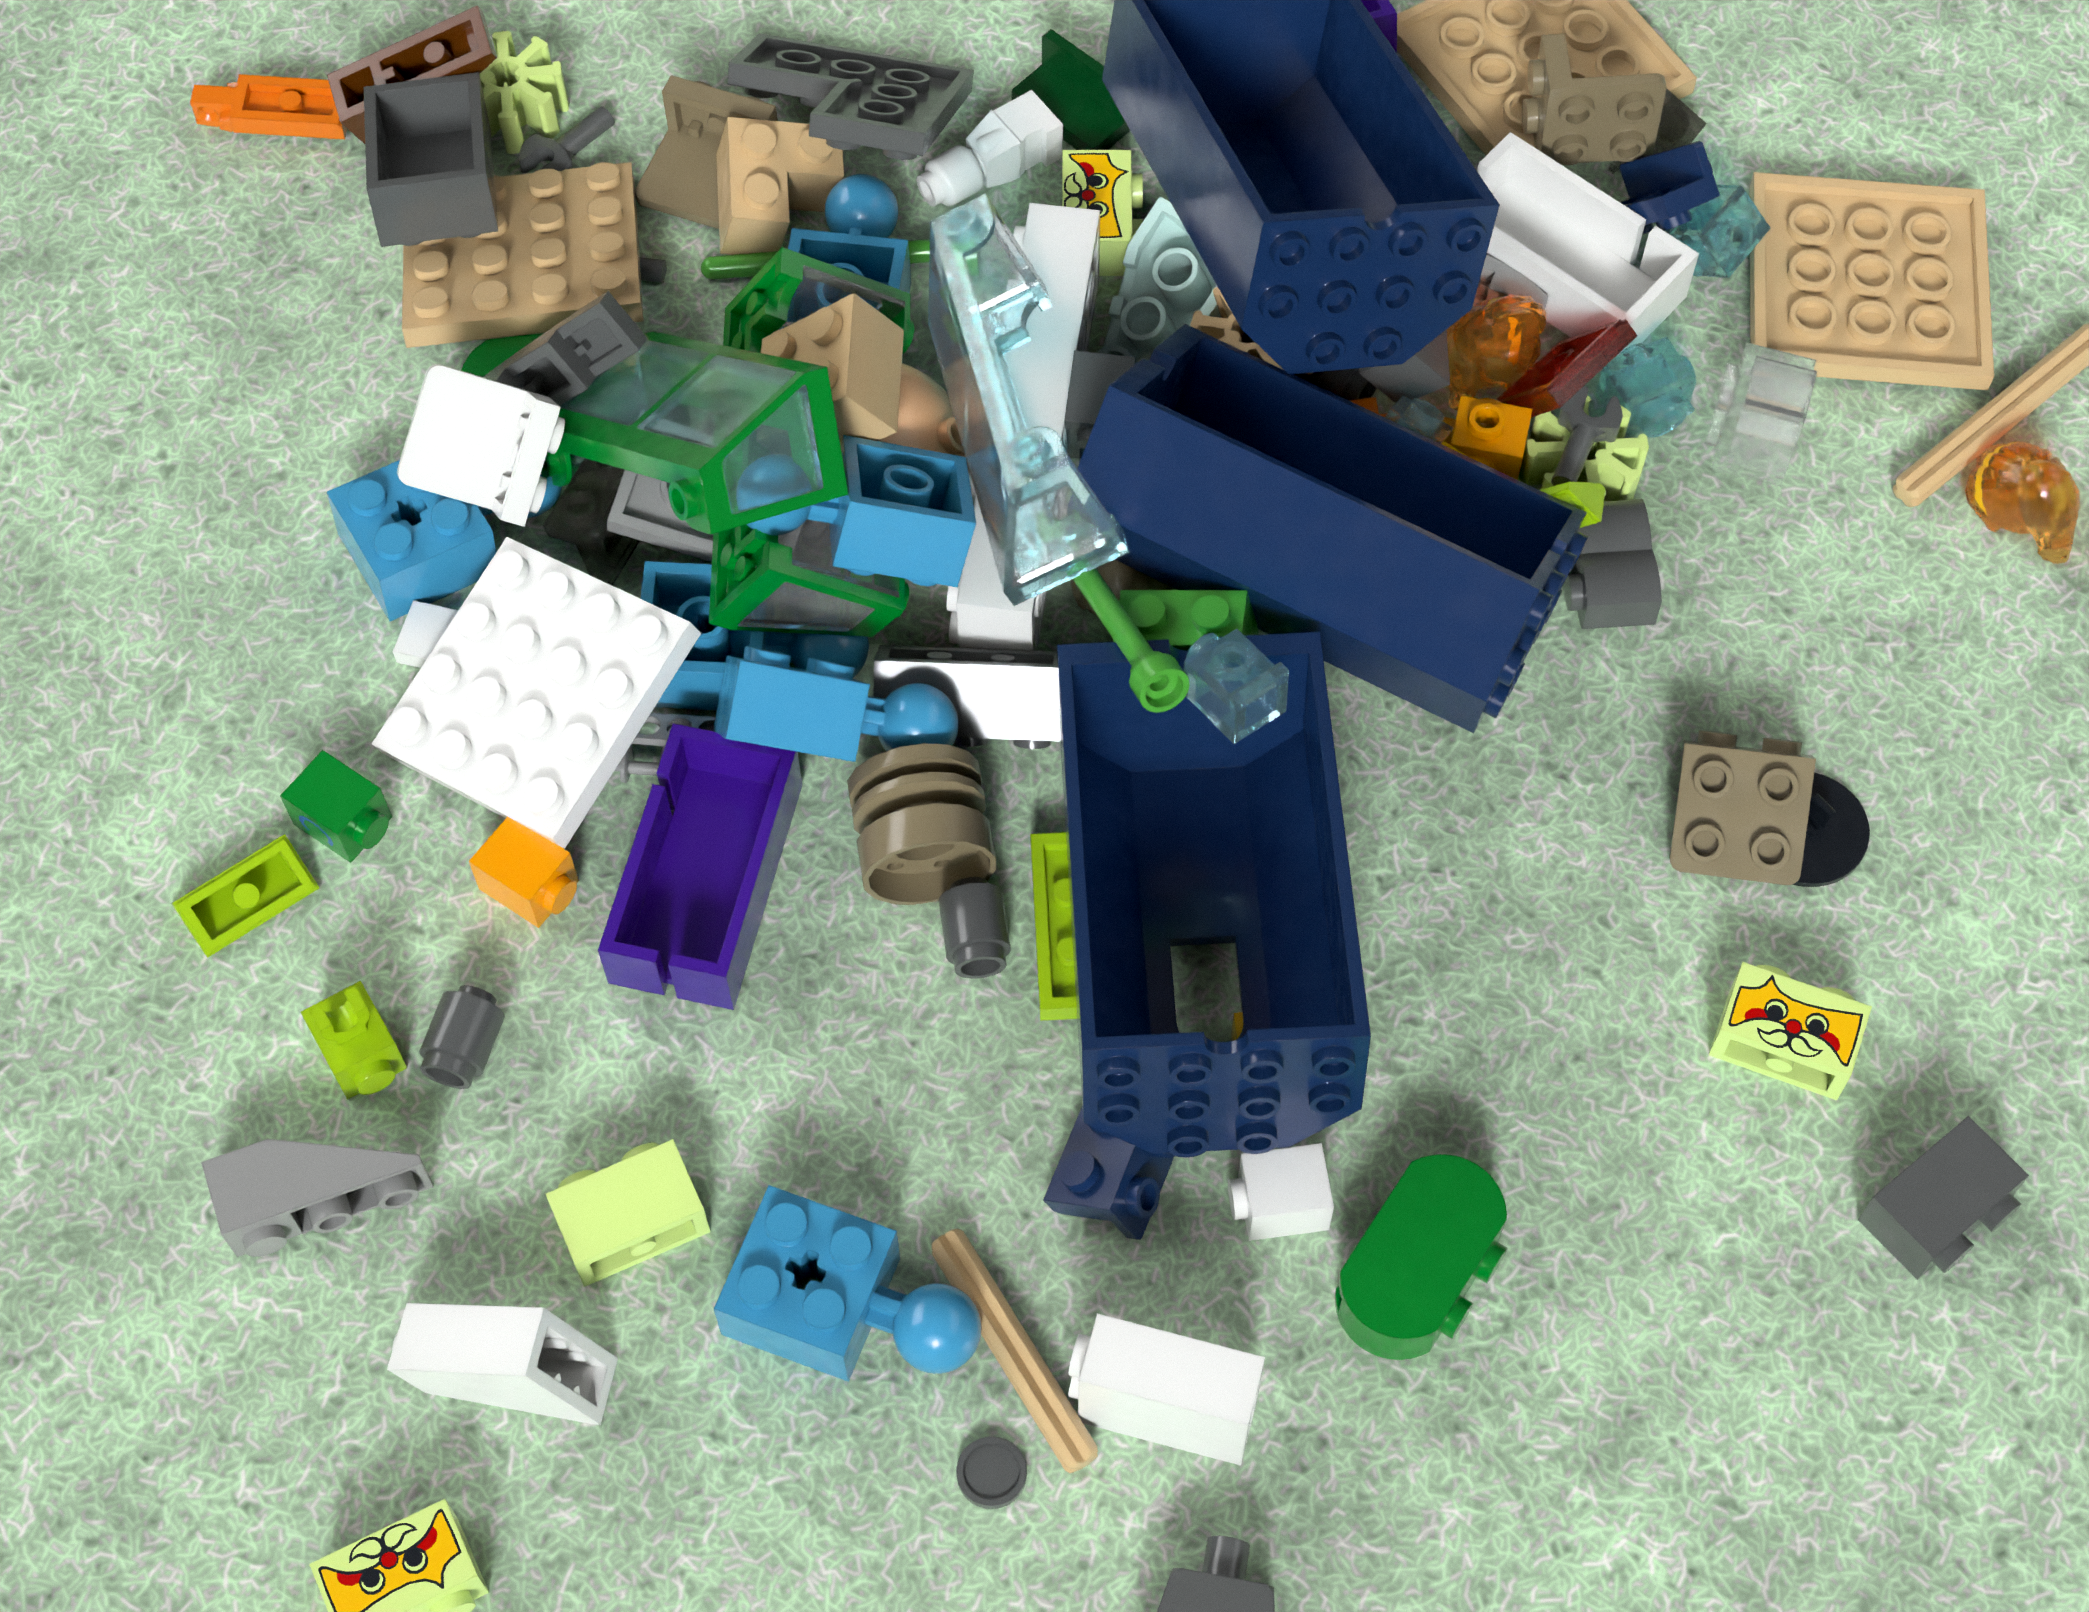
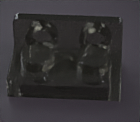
M585 458L545 520L543 527L549 537L575 544L588 574L613 586L640 540L607 531V519L625 470Z

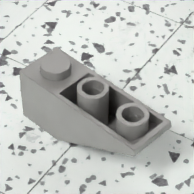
M266 1139L201 1162L221 1235L237 1257L245 1254L253 1257L272 1254L283 1248L287 1243V1239L312 1230L317 1233L339 1230L347 1226L353 1220L354 1215L377 1207L389 1210L406 1206L417 1199L419 1192L433 1188L432 1180L418 1154Z

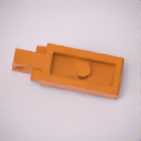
M239 74L237 82L227 83V87L194 85L190 105L192 106L197 124L220 127L221 130L233 131V133L344 140L346 138L347 128L340 123L328 80Z

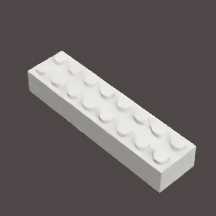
M1029 203L1025 227L1015 226L1011 259L1017 263L1014 273H1007L1005 277L1003 309L1008 310L1005 321L998 320L995 331L994 357H999L996 370L989 369L987 374L985 406L990 407L987 420L980 419L977 428L975 453L976 456H980L978 470L971 469L969 472L976 526L958 588L948 586L947 611H952L949 626V643L959 644V648L1038 650L1054 552L1038 530L1036 518L1041 511L1046 509L1056 511L1059 516L1061 513L1070 459L1064 419L1074 350L1088 351L1099 286L1100 210Z

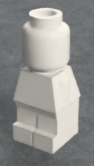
M1030 90L994 111L991 109L966 138V147L956 145L930 159L925 165L924 173L916 178L918 189L924 200L932 207L940 203L946 206H953L980 191L983 184L986 188L1011 182L1020 178L1025 170L1040 162L1047 167L1062 158L1063 124L1041 99Z

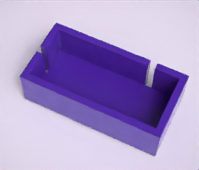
M673 723L656 772L659 785L652 784L601 938L598 953L608 984L664 996L668 984L674 985L678 999L734 1010L803 785L798 753L796 751L729 740L714 731Z

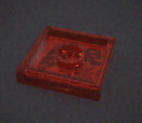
M1619 319L1562 340L1553 346L1496 400L1504 404L1533 409L1531 417L1561 408L1638 335L1626 319Z

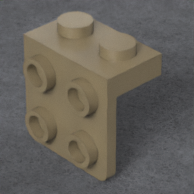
M1565 33L1541 35L1538 60H1529L1528 88L1532 98L1524 99L1522 105L1523 130L1525 134L1533 133L1535 148L1561 165L1605 161L1630 162L1652 155L1667 90L1665 77L1661 74L1653 73L1572 79Z
M671 75L662 90L668 131L635 189L636 200L643 207L719 229L716 154L727 118L736 117L778 121L776 105L765 103L756 97H745L714 88L701 81H690Z
M1699 730L1697 742L1684 740L1670 852L1672 867L1679 872L1780 885L1796 883L1801 876L1816 758L1812 755L1801 754L1802 742L1763 738L1762 749L1736 746V734Z

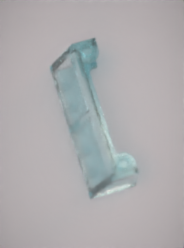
M984 194L930 221L928 325L1002 589L1013 606L1085 572L1119 558L1130 551L1122 527L1113 514L1109 515L1067 454L1060 435L1049 427L1026 428L1005 353L1031 341L1030 334L1026 329L1029 315L1037 306L1042 312L1052 307L1046 285L987 194Z

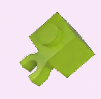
M361 980L300 1012L347 1100L358 1094L370 1095L383 1090L393 1082L397 1073L407 1069L392 1036Z

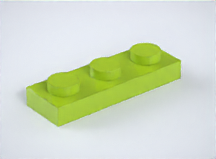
M1066 832L1030 834L1040 1021L1077 1019Z

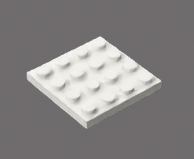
M506 537L371 745L399 763L504 818H511L565 849L696 643L701 632L691 622Z

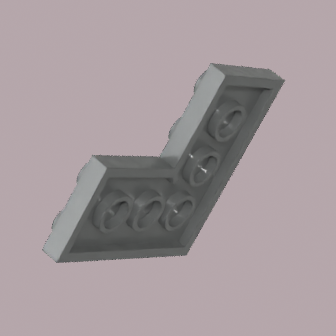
M759 33L729 62L727 85L744 87L746 94L758 98H773L778 96V94L799 97L801 104L816 107L810 113L809 137L826 139V144L832 148L855 150L860 148V146L883 149V155L892 159L911 160L915 159L917 155L923 156L970 95L972 92L974 70Z

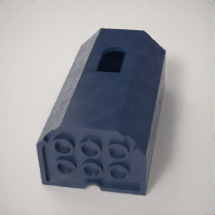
M1114 0L1102 81L1239 326L1288 374L1403 364L1472 309L1500 204L1361 0Z
M1184 324L1154 348L1149 361L1142 358L1109 385L1065 499V510L1072 513L1066 522V526L1077 542L1176 590H1245L1248 592L1259 630L1267 634L1320 632L1323 661L1472 733L1476 731L1485 714L1493 718H1497L1525 666L1524 661L1532 645L1535 644L1544 624L1549 620L1563 591L1561 588L1569 572L1574 568L1588 539V536L1578 532L1587 512L1298 376L1288 374L1281 368L1187 324Z
M1320 632L1208 637L1205 645L1190 651L1174 648L1169 643V639L1146 640L1153 651L1173 656L1188 676L1190 683L1185 698L1176 707L1160 713L1146 710L1131 690L1129 684L1131 665L1115 642L1057 645L1059 730L1083 1122L1149 1153H1171L1177 1157L1187 1158L1199 1156L1206 1151L1240 1150L1248 1154H1262L1274 1148L1290 1147L1361 1110L1371 1032ZM1235 943L1241 1011L1243 1012V1029L1241 1034L1234 1041L1216 1042L1208 1039L1204 1032L1180 1033L1176 1020L1170 946Z

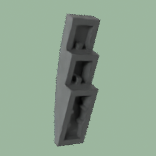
M607 291L526 345L483 377L547 396L561 406L587 390L598 375L638 352L648 338L612 294Z

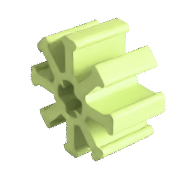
M494 32L492 38L497 58L479 75L491 128V137L501 129L507 153L516 154L520 153L524 143L522 126L527 124L543 134L544 137L552 139L560 132L556 110L561 109L563 112L569 110L568 95L561 63L559 61L551 62L547 42L534 36L531 38V44L517 56L511 32Z
M1588 395L1583 409L1587 415H1589L1588 408L1591 400ZM1621 406L1623 418L1615 442L1602 441L1593 443L1577 481L1601 483L1605 487L1604 501L1634 499L1649 450L1648 439L1645 434H1640L1638 438H1625L1631 412ZM1551 410L1539 412L1535 416L1531 436L1526 442L1519 472L1521 482L1527 485L1542 484L1541 490L1553 486L1551 479L1571 435L1565 427L1558 424L1559 418L1551 414Z

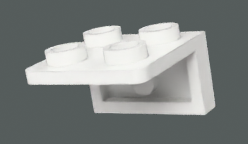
M434 364L426 371L397 468V475L405 485L491 509L500 520L525 527L528 513H537L544 499L547 479L540 476L546 454L547 452L555 454L561 443L565 426V419L558 417L561 407L547 396L441 364Z

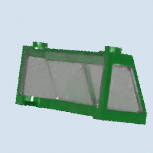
M781 247L725 307L723 346L761 353L763 338L855 293L904 330L902 352L904 354L914 336V322L910 320L911 294ZM719 414L718 445L745 420ZM754 431L723 460L732 514H737L733 502V486L739 471L753 458L771 453L753 441ZM807 519L799 528L783 535H769L757 529H751L746 524L713 534L709 624L740 631L873 637L892 620L899 617L907 606L910 591L909 585L905 582L904 578L881 574L861 576L851 573L845 568L832 566L829 523Z

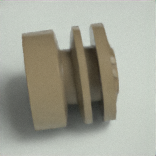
M922 743L897 747L874 755L855 768L847 780L854 830L860 834L856 841L863 887L868 894L877 900L895 905H916L939 901V897L950 889V885L959 879L966 877H981L987 881L996 871V855L990 822L983 815L986 806L984 789L981 785L979 761L970 752L948 744Z

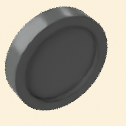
M980 1438L969 1444L961 1453L956 1467L957 1482L964 1497L972 1504L985 1509L1005 1507L1015 1501L1025 1487L1027 1467L1024 1456L1012 1442L1004 1438Z

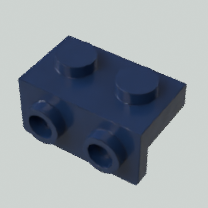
M1701 141L1641 157L1620 165V172L1629 196L1628 199L1620 203L1646 219L1643 234L1650 232L1654 228L1653 223L1655 222L1657 227L1663 231L1692 220L1690 209L1720 196L1711 163Z
M1082 1106L1043 1201L1054 1212L1059 1214L1111 1221L1126 1238L1141 1240L1150 1217L1157 1210L1160 1192L1175 1156L1171 1153H1149L1083 1122Z

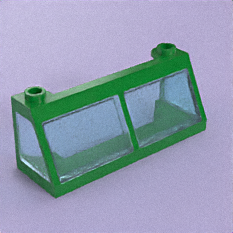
M654 331L644 333L648 339L638 352L598 375L587 390L560 406L558 417L565 419L561 443L555 454L547 452L541 471L543 477H552L553 485L558 487L568 485L571 480L614 468L624 469L670 483L668 489L669 500L675 515L680 520H685L693 529L710 535L849 495L826 366Z

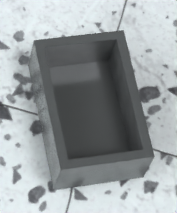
M479 72L364 87L366 189L380 246H413L424 241L453 237L473 238L484 233L498 232L491 128Z

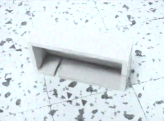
M1510 132L1478 163V174L1500 204L1487 254L1504 262L1536 284L1548 296L1543 319L1593 353L1597 354L1629 342L1608 362L1614 367L1618 368L1687 297L1699 256L1698 252L1655 226L1648 234L1640 268H1636L1633 265L1636 261L1646 219Z

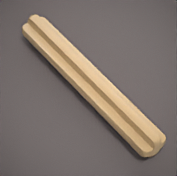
M953 1229L941 1235L931 1244L933 1257L949 1283L966 1293L976 1305L981 1318L982 1337L1062 1467L1068 1473H1074L1088 1466L1098 1457L1096 1443L966 1234L961 1229Z

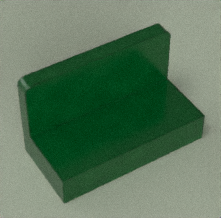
M1050 29L1042 36V65L1012 89V100L1032 90L1063 124V140L1076 150H1109L1130 132L1128 125L1102 81L1104 66L1054 30Z

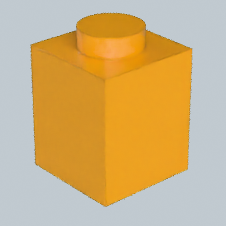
M506 817L468 861L479 890L537 928L544 923L551 913L556 915L565 910L577 890L579 879L570 852L509 817Z

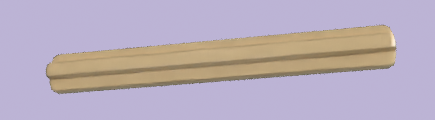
M2089 323L2081 326L1901 473L1892 488L1895 497L1902 499L1903 503L1908 507L1920 505L2089 365Z

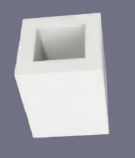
M1322 1143L1274 1149L1262 1154H1241L1238 1178L1228 1179V1194L1233 1220L1245 1219L1249 1241L1329 1230L1334 1204Z

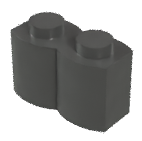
M1644 500L1604 501L1602 521L1579 528L1578 530L1579 533L1588 536V539L1571 574H1568L1565 580L1568 611L1578 612L1582 629L1656 625L1662 603L1661 584L1656 558L1652 550L1650 523Z

